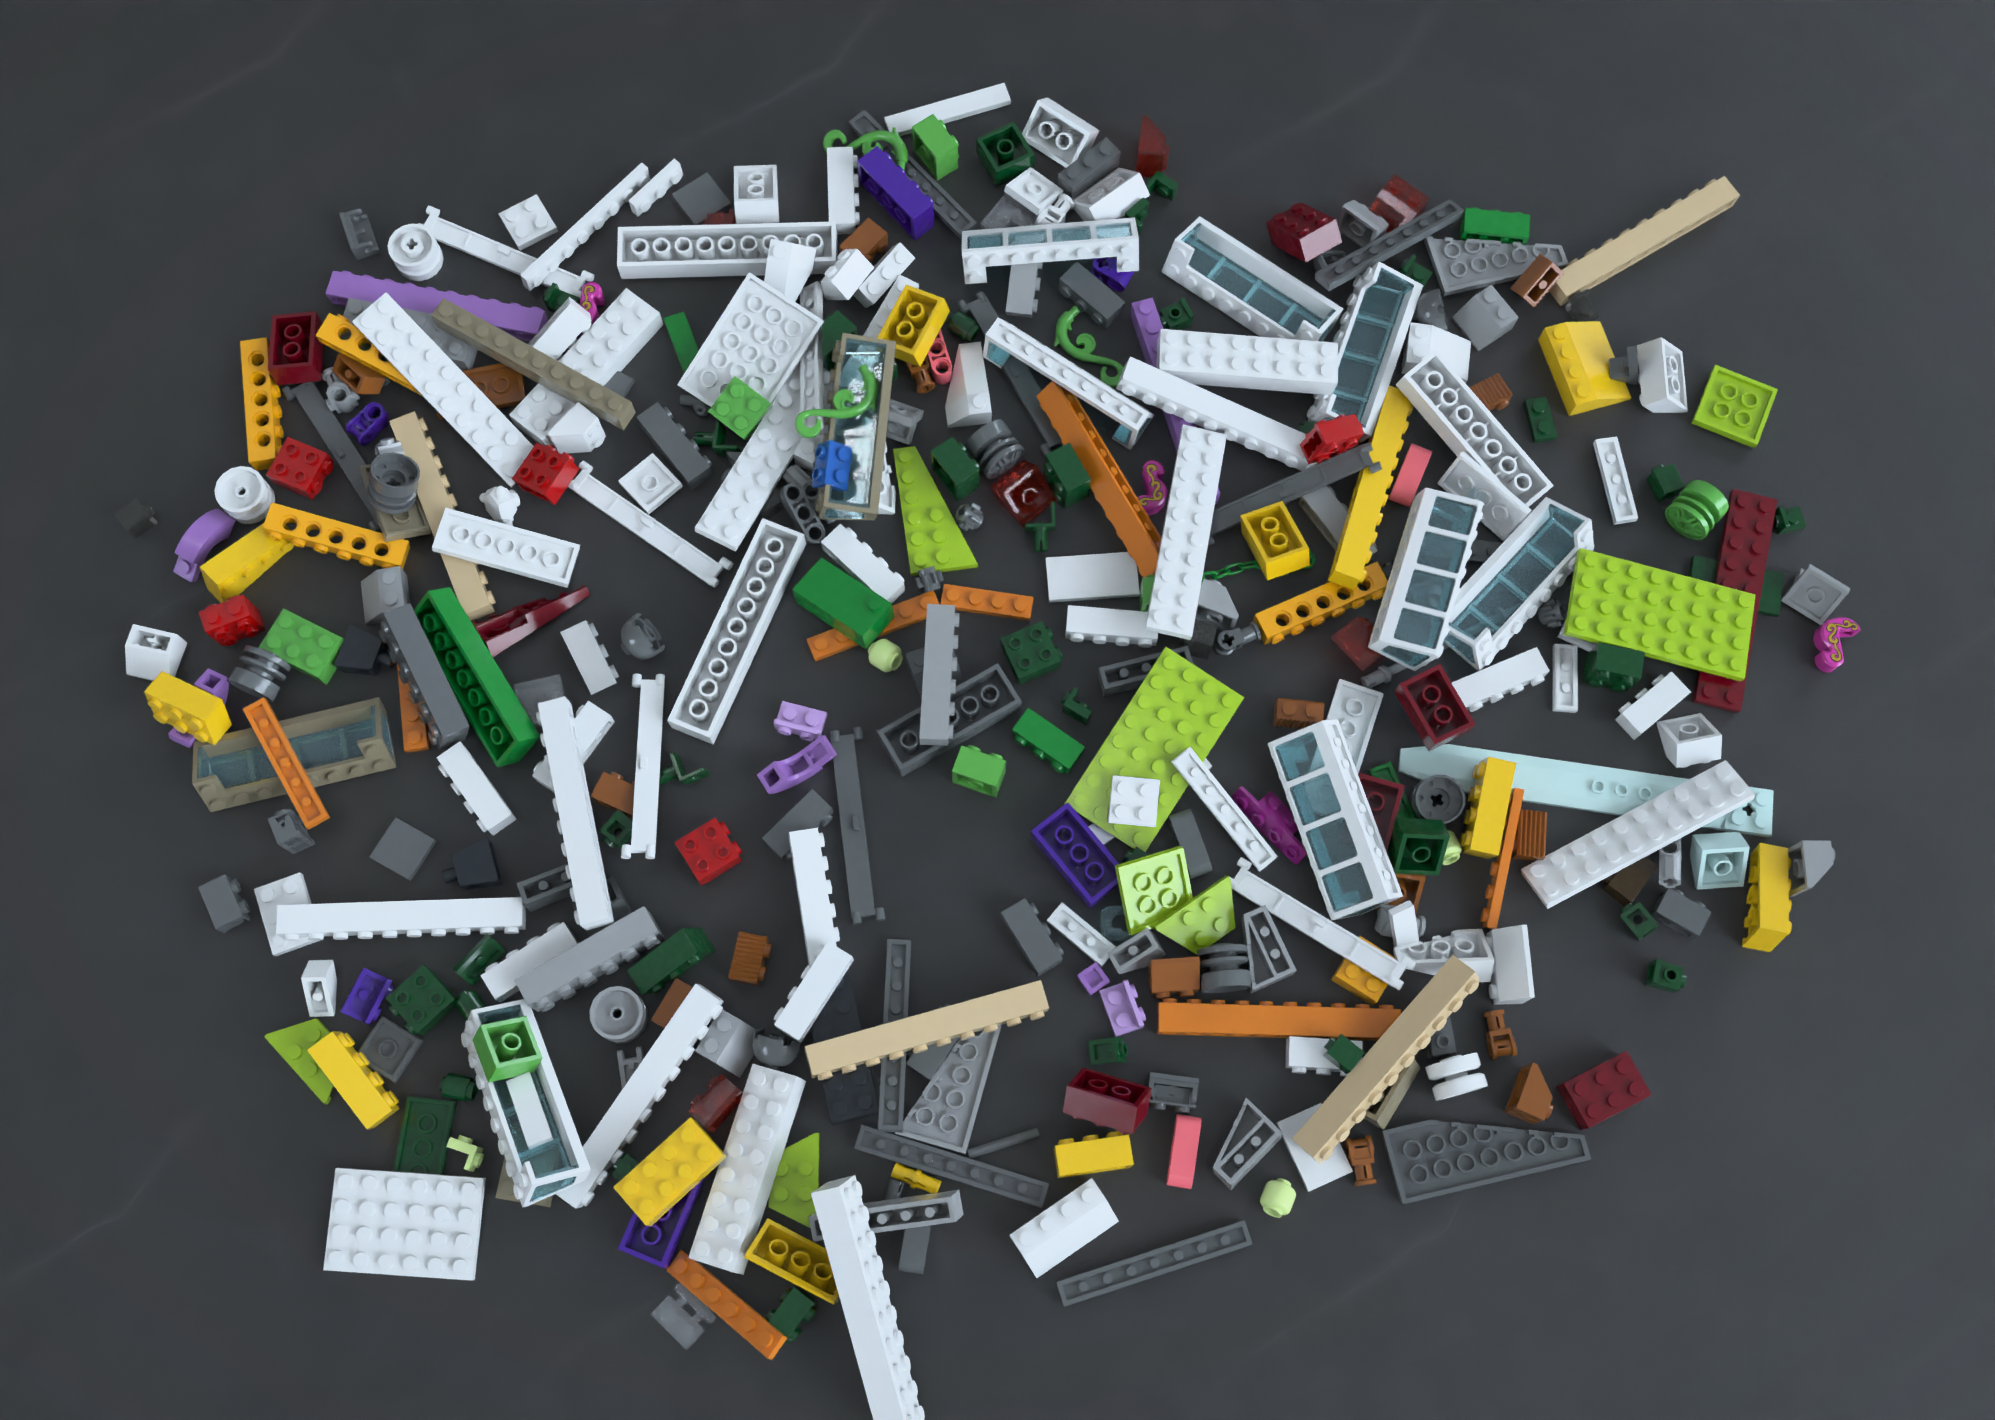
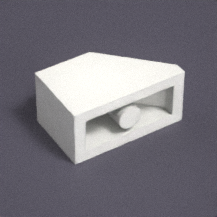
M309 960L301 977L310 1017L334 1016L337 992V976L333 960Z

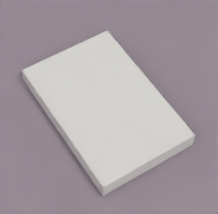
M1321 1103L1276 1123L1278 1129L1282 1131V1138L1307 1192L1353 1172L1340 1143L1333 1149L1331 1157L1319 1164L1292 1139L1322 1105Z

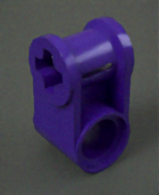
M1111 257L1094 258L1090 271L1103 284L1117 292L1125 290L1134 274V271L1117 272V260Z
M372 402L366 405L358 415L347 423L345 430L349 434H353L358 439L360 445L366 446L389 425L390 416L381 404ZM380 413L379 417L374 418L376 414Z

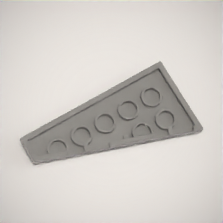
M1433 236L1424 238V243L1443 296L1517 280L1539 254L1551 260L1560 269H1564L1568 265L1562 245L1535 243V245H1521V242L1505 244L1501 243V241L1479 239L1462 241L1453 240L1450 237L1433 239Z
M999 1025L996 1031L984 1033L981 1030L974 1032L975 1036L965 1040L960 1038L903 1121V1133L895 1132L896 1135L966 1154L1002 1025Z

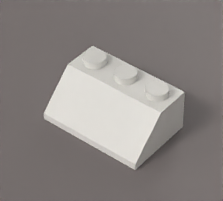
M1044 98L1037 101L1022 135L1028 144L1067 168L1091 149L1100 130L1053 100Z
M1117 168L1074 198L1075 207L1073 209L1084 221L1116 219L1125 216V212L1140 199L1146 198L1150 194L1140 172Z
M1662 337L1637 345L1638 382L1641 386L1639 399L1641 405L1653 413L1688 412L1682 351Z
M1527 925L1491 930L1485 936L1494 957L1491 984H1489V996L1493 999L1494 1005L1523 1004L1535 997Z

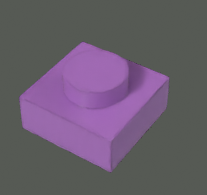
M1097 962L1076 976L1090 996L1110 983V980Z

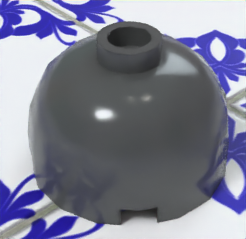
M1440 289L1424 292L1419 296L1416 310L1413 314L1414 323L1433 325L1447 331L1448 324Z
M636 613L623 624L620 631L621 648L625 654H631L637 659L653 658L664 651L665 645L660 646L658 641L662 637L649 619L642 620L639 618L642 614Z
M765 1028L754 1030L752 1039L753 1054L760 1062L765 1063L764 1067L779 1070V1066L789 1065L798 1056L801 1043L781 1030L772 1029V1032L764 1033Z

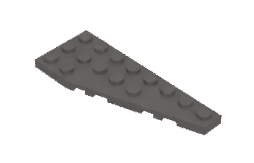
M1426 1120L1380 1131L1401 1205L1591 1160L1585 1136L1580 1134L1463 1124L1438 1120Z

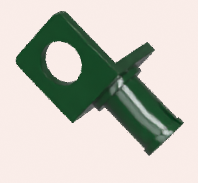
M716 421L714 432H695V436H698L694 437L695 443L698 446H712L719 457H727V451L724 450L741 452L736 445H724L726 428L721 421Z
M1051 501L1050 505L1051 523L1025 524L1024 531L1034 532V552H1040V543H1042V552L1048 551L1047 532L1055 531V501Z
M671 752L672 765L660 770L659 786L676 778H679V781L685 785H689L709 776L710 772L705 768H700L686 774L680 756Z

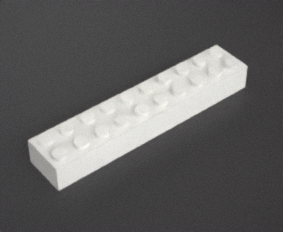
M836 222L618 227L617 267L621 279L747 276L749 272L753 275H765L770 240L774 239L816 248L811 274H825L826 270L838 261Z
M762 518L667 721L671 728L714 745L806 546L804 534Z
M855 1175L829 1181L812 1192L811 1195L873 1420H924V1410L922 1406H919L917 1400V1385L914 1380L912 1381L910 1374V1360L907 1355L905 1356L903 1349V1335L897 1328V1313L895 1307L891 1306L889 1299V1284L887 1281H884L882 1274V1259L880 1256H877L875 1248L876 1237L869 1227V1212L862 1202L861 1184L856 1180Z

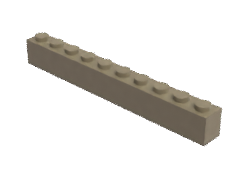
M445 298L441 300L431 314L439 329L575 404L579 402L591 413L623 431L636 413L630 400Z

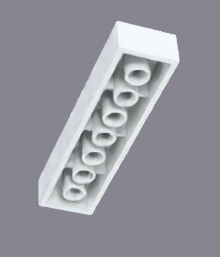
M626 288L559 362L604 386L617 371L621 372L664 325L660 312ZM538 383L509 416L514 425L534 441L543 446H546V444L553 446L547 433L576 404Z
M1161 329L1157 340L1156 368L1196 385L1331 395L1338 384V343Z
M1437 350L1405 374L1396 384L1457 457L1463 451L1467 453L1526 506L1532 505L1554 486Z
M752 1064L723 1152L727 1157L719 1164L688 1258L744 1275L748 1259L744 1258L756 1238L777 1168L804 1090L805 1080L791 1074Z

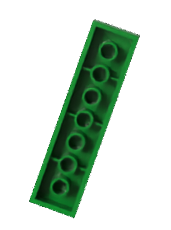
M449 587L427 591L414 609V612L459 705L496 767L520 762L540 738L537 729L452 589Z

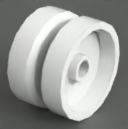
M413 223L403 225L395 230L389 238V255L399 272L407 279L414 281L427 280L436 275L441 269L444 260L443 253L435 236L427 227Z
M239 466L231 468L223 473L216 483L215 497L217 502L231 517L240 523L253 524L260 522L267 517L271 502L275 503V494L271 486L259 472L250 467Z
M1478 1053L1463 1056L1456 1055L1425 1067L1430 1080L1435 1081L1445 1078L1446 1081L1432 1088L1436 1101L1488 1086L1485 1074L1475 1073L1468 1075V1071L1475 1070L1481 1065Z

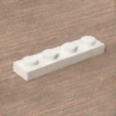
M1616 436L1596 439L1593 445L1613 523L1616 525L1636 522L1638 515L1618 438Z

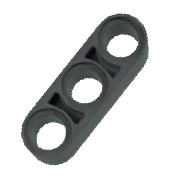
M797 483L784 485L779 491V498L798 532L804 534L807 544L821 542L825 538V529L803 488ZM788 488H792L795 491L796 497L794 500L787 497ZM799 508H803L807 513L804 520L798 517ZM810 528L816 529L818 533L815 540L809 537Z
M1191 809L1169 815L1167 820L1176 847L1181 846L1184 848L1189 879L1212 872V865Z
M931 1225L905 1229L898 1271L923 1275Z

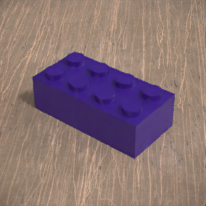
M876 146L857 160L859 182L862 187L914 241L934 227L933 200L929 195H924L920 191L918 184L906 176L901 166H896L892 162L890 155L886 151H882Z
M1068 802L1031 830L1030 837L1089 909L1119 886L1115 865L1119 863Z
M707 1176L651 1227L646 1226L633 1212L618 1250L668 1269Z

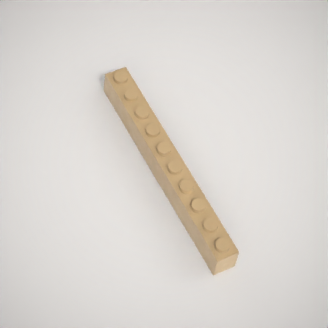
M1725 176L1718 180L1712 179L1703 189L1699 190L1697 188L1693 190L1684 200L1681 198L1676 200L1670 208L1666 210L1664 208L1660 209L1651 219H1643L1632 230L1628 228L1618 238L1614 240L1612 238L1608 239L1599 249H1591L1580 260L1577 258L1572 260L1566 268L1562 269L1563 275L1560 276V279H1557V282L1548 291L1560 306L1564 305L1731 208L1740 194Z
M414 411L389 422L396 440L401 442L404 455L414 460L420 469L417 494L435 539L445 508L455 510L458 504L453 493L449 494L447 488L450 487V483L446 475L441 474L440 468H443L440 458L438 455L434 456L432 450L436 448L432 438L426 436L425 431L428 430L423 417L419 419ZM440 553L458 601L470 621L494 613L495 610L492 604L496 603L491 590L487 591L485 584H488L485 573L479 571L478 563Z
M1452 955L1292 1138L1293 1141L1317 1163L1321 1164L1323 1160L1329 1159L1333 1154L1335 1146L1348 1137L1350 1129L1355 1123H1359L1364 1119L1369 1107L1375 1105L1381 1099L1383 1091L1397 1081L1398 1074L1403 1068L1409 1067L1414 1061L1417 1052L1429 1044L1430 1037L1445 1026L1447 1018L1451 1013L1458 1011L1465 997L1477 989L1480 981L1477 973Z
M1039 980L805 1046V1053L812 1078L818 1077V1080H824L833 1077V1072L842 1070V1074L857 1070V1065L864 1063L866 1067L881 1063L880 1059L882 1058L898 1059L904 1056L903 1052L913 1050L914 1053L928 1050V1045L937 1043V1047L950 1044L952 1043L951 1039L960 1037L961 1040L972 1038L975 1036L974 1032L983 1030L984 1033H990L998 1030V1026L1007 1023V1026L1010 1027L1022 1023L1021 1019L1023 1018L1039 1019L1045 1016L1044 1012L1048 1011L1049 1005L1042 982Z

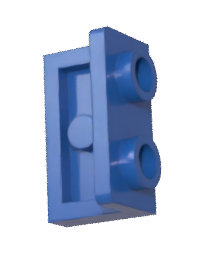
M832 440L818 444L815 450L816 459L812 473V487L820 488L828 484L830 489L839 492L847 491L852 447Z

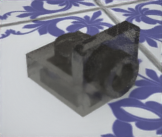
M1589 289L1582 292L1578 290L1569 297V302L1565 309L1575 322H1591L1600 315L1587 298L1590 294Z

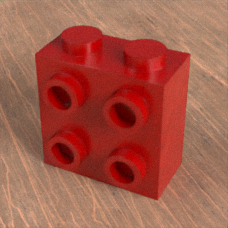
M1342 414L1333 420L1327 421L1323 419L1315 423L1314 428L1305 435L1306 438L1300 444L1308 464L1315 462L1319 464L1356 446L1358 440L1364 434L1362 424L1358 421L1356 414L1349 416Z
M287 437L266 476L273 484L313 500L315 495L321 491L324 479L331 473L334 461L328 453Z
M536 443L512 477V480L522 490L555 505L579 468L573 462L575 459L568 453L563 452L560 454L554 447L548 444L543 446Z
M244 595L232 596L228 601L209 605L205 610L198 612L205 633L222 647L234 645L240 639L257 636L261 631L266 630L259 609Z
M716 817L675 841L676 846L701 886L742 862L739 855L743 852L736 841L730 842L727 837L730 834L729 829L724 821L719 823Z

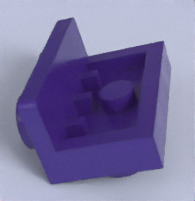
M362 968L340 1012L368 1025L371 1021L375 1022L381 1012V1008H379L383 998L386 999L393 989V986L390 985L392 980Z

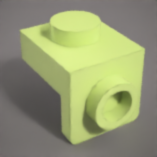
M459 1135L458 1139L450 1137L446 1147L469 1154L464 1169L474 1172L475 1168H479L484 1154H482L483 1148L473 1145V1139L462 1135Z

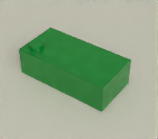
M822 557L792 589L797 604L864 649H867L895 618L891 602Z

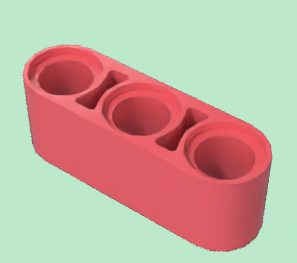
M940 329L927 356L934 381L937 384L945 385L951 381L952 364ZM934 350H939V351H941V352L938 353V354L932 353V351H934ZM940 369L947 370V372L945 373H939L937 371Z
M1411 443L1388 500L1408 508L1410 507L1432 451Z
M1182 1114L1176 1115L1166 1185L1185 1189L1192 1188L1201 1118Z

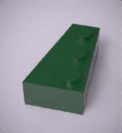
M682 928L628 969L627 972L642 994L652 993V995H655L665 988L664 985L682 976L685 971L716 950L702 928Z

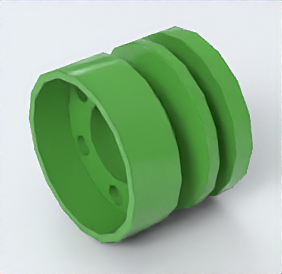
M1692 480L1684 487L1680 495L1673 500L1672 504L1666 508L1665 516L1669 524L1681 535L1692 540H1702L1714 528V524L1719 522L1726 514L1729 505L1725 496L1716 487L1702 480Z

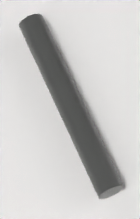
M1036 1127L967 1149L969 1158L972 1159L1040 1137Z

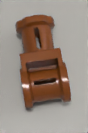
M927 355L921 367L904 361L911 379L916 381L917 393H928L936 387L929 375L930 365Z
M1504 1009L1483 1013L1489 1029L1485 1036L1487 1052L1491 1060H1496L1500 1056L1510 1055L1515 1057L1517 1055L1516 1042L1512 1036L1511 1029H1506Z
M1365 1135V1138L1359 1139L1347 1137L1344 1140L1345 1151L1350 1166H1354L1355 1186L1377 1183L1376 1179H1373L1371 1164L1375 1163L1371 1136Z

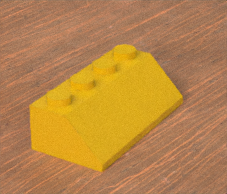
M767 1218L744 1258L834 1305L840 1297L827 1250Z

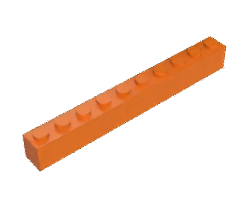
M1051 381L1036 396L1040 402V407L1051 420V425L1061 437L1062 444L1070 443L1091 479L1090 487L1094 492L1095 499L1101 504L1107 519L1111 521L1116 529L1117 536L1125 544L1129 556L1137 564L1139 573L1143 577L1155 575L1161 543L1160 534L1076 395Z
M1167 998L1157 1005V1034L1288 1038L1293 1036L1330 1039L1332 1036L1337 1038V1036L1342 1034L1349 1040L1378 1041L1401 1015V1009H1394L1393 1005H1379V1009L1370 1008L1368 1004H1356L1355 1008H1346V1004L1342 1003L1331 1004V1007H1322L1321 1003H1307V1007L1297 1006V1002H1283V1006H1273L1271 1001H1261L1259 1005H1249V1001H1235V1004H1225V1000H1211V1004H1202L1199 999H1188L1187 1003H1177V999Z

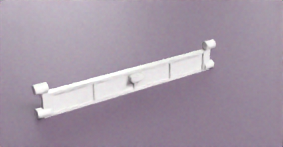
M428 206L426 209V214H429V217L423 226L430 229L439 242L518 275H521L537 260L535 257L439 218L440 210ZM557 268L544 278L541 285L550 288L552 283H556L560 290L581 299L582 286L586 281L592 282L594 274L583 270L581 276H577Z
M585 461L579 464V468L582 471L568 485L572 491L708 585L715 588L719 584V580L716 577L722 569L730 570L733 563L725 557H722L719 563L592 477L590 475L593 470L591 465Z
M636 673L632 675V687H641L632 839L631 845H622L621 858L630 859L631 853H645L646 859H654L656 851L665 675L657 674L655 680H644L641 674Z
M1242 857L1239 859L1237 865L1241 869L1234 879L1229 877L1233 891L1260 907L1266 905L1271 914L1398 990L1402 988L1404 982L1400 980V977L1406 968L1413 970L1417 963L1416 961L1405 956L1400 963L1248 871L1252 863Z

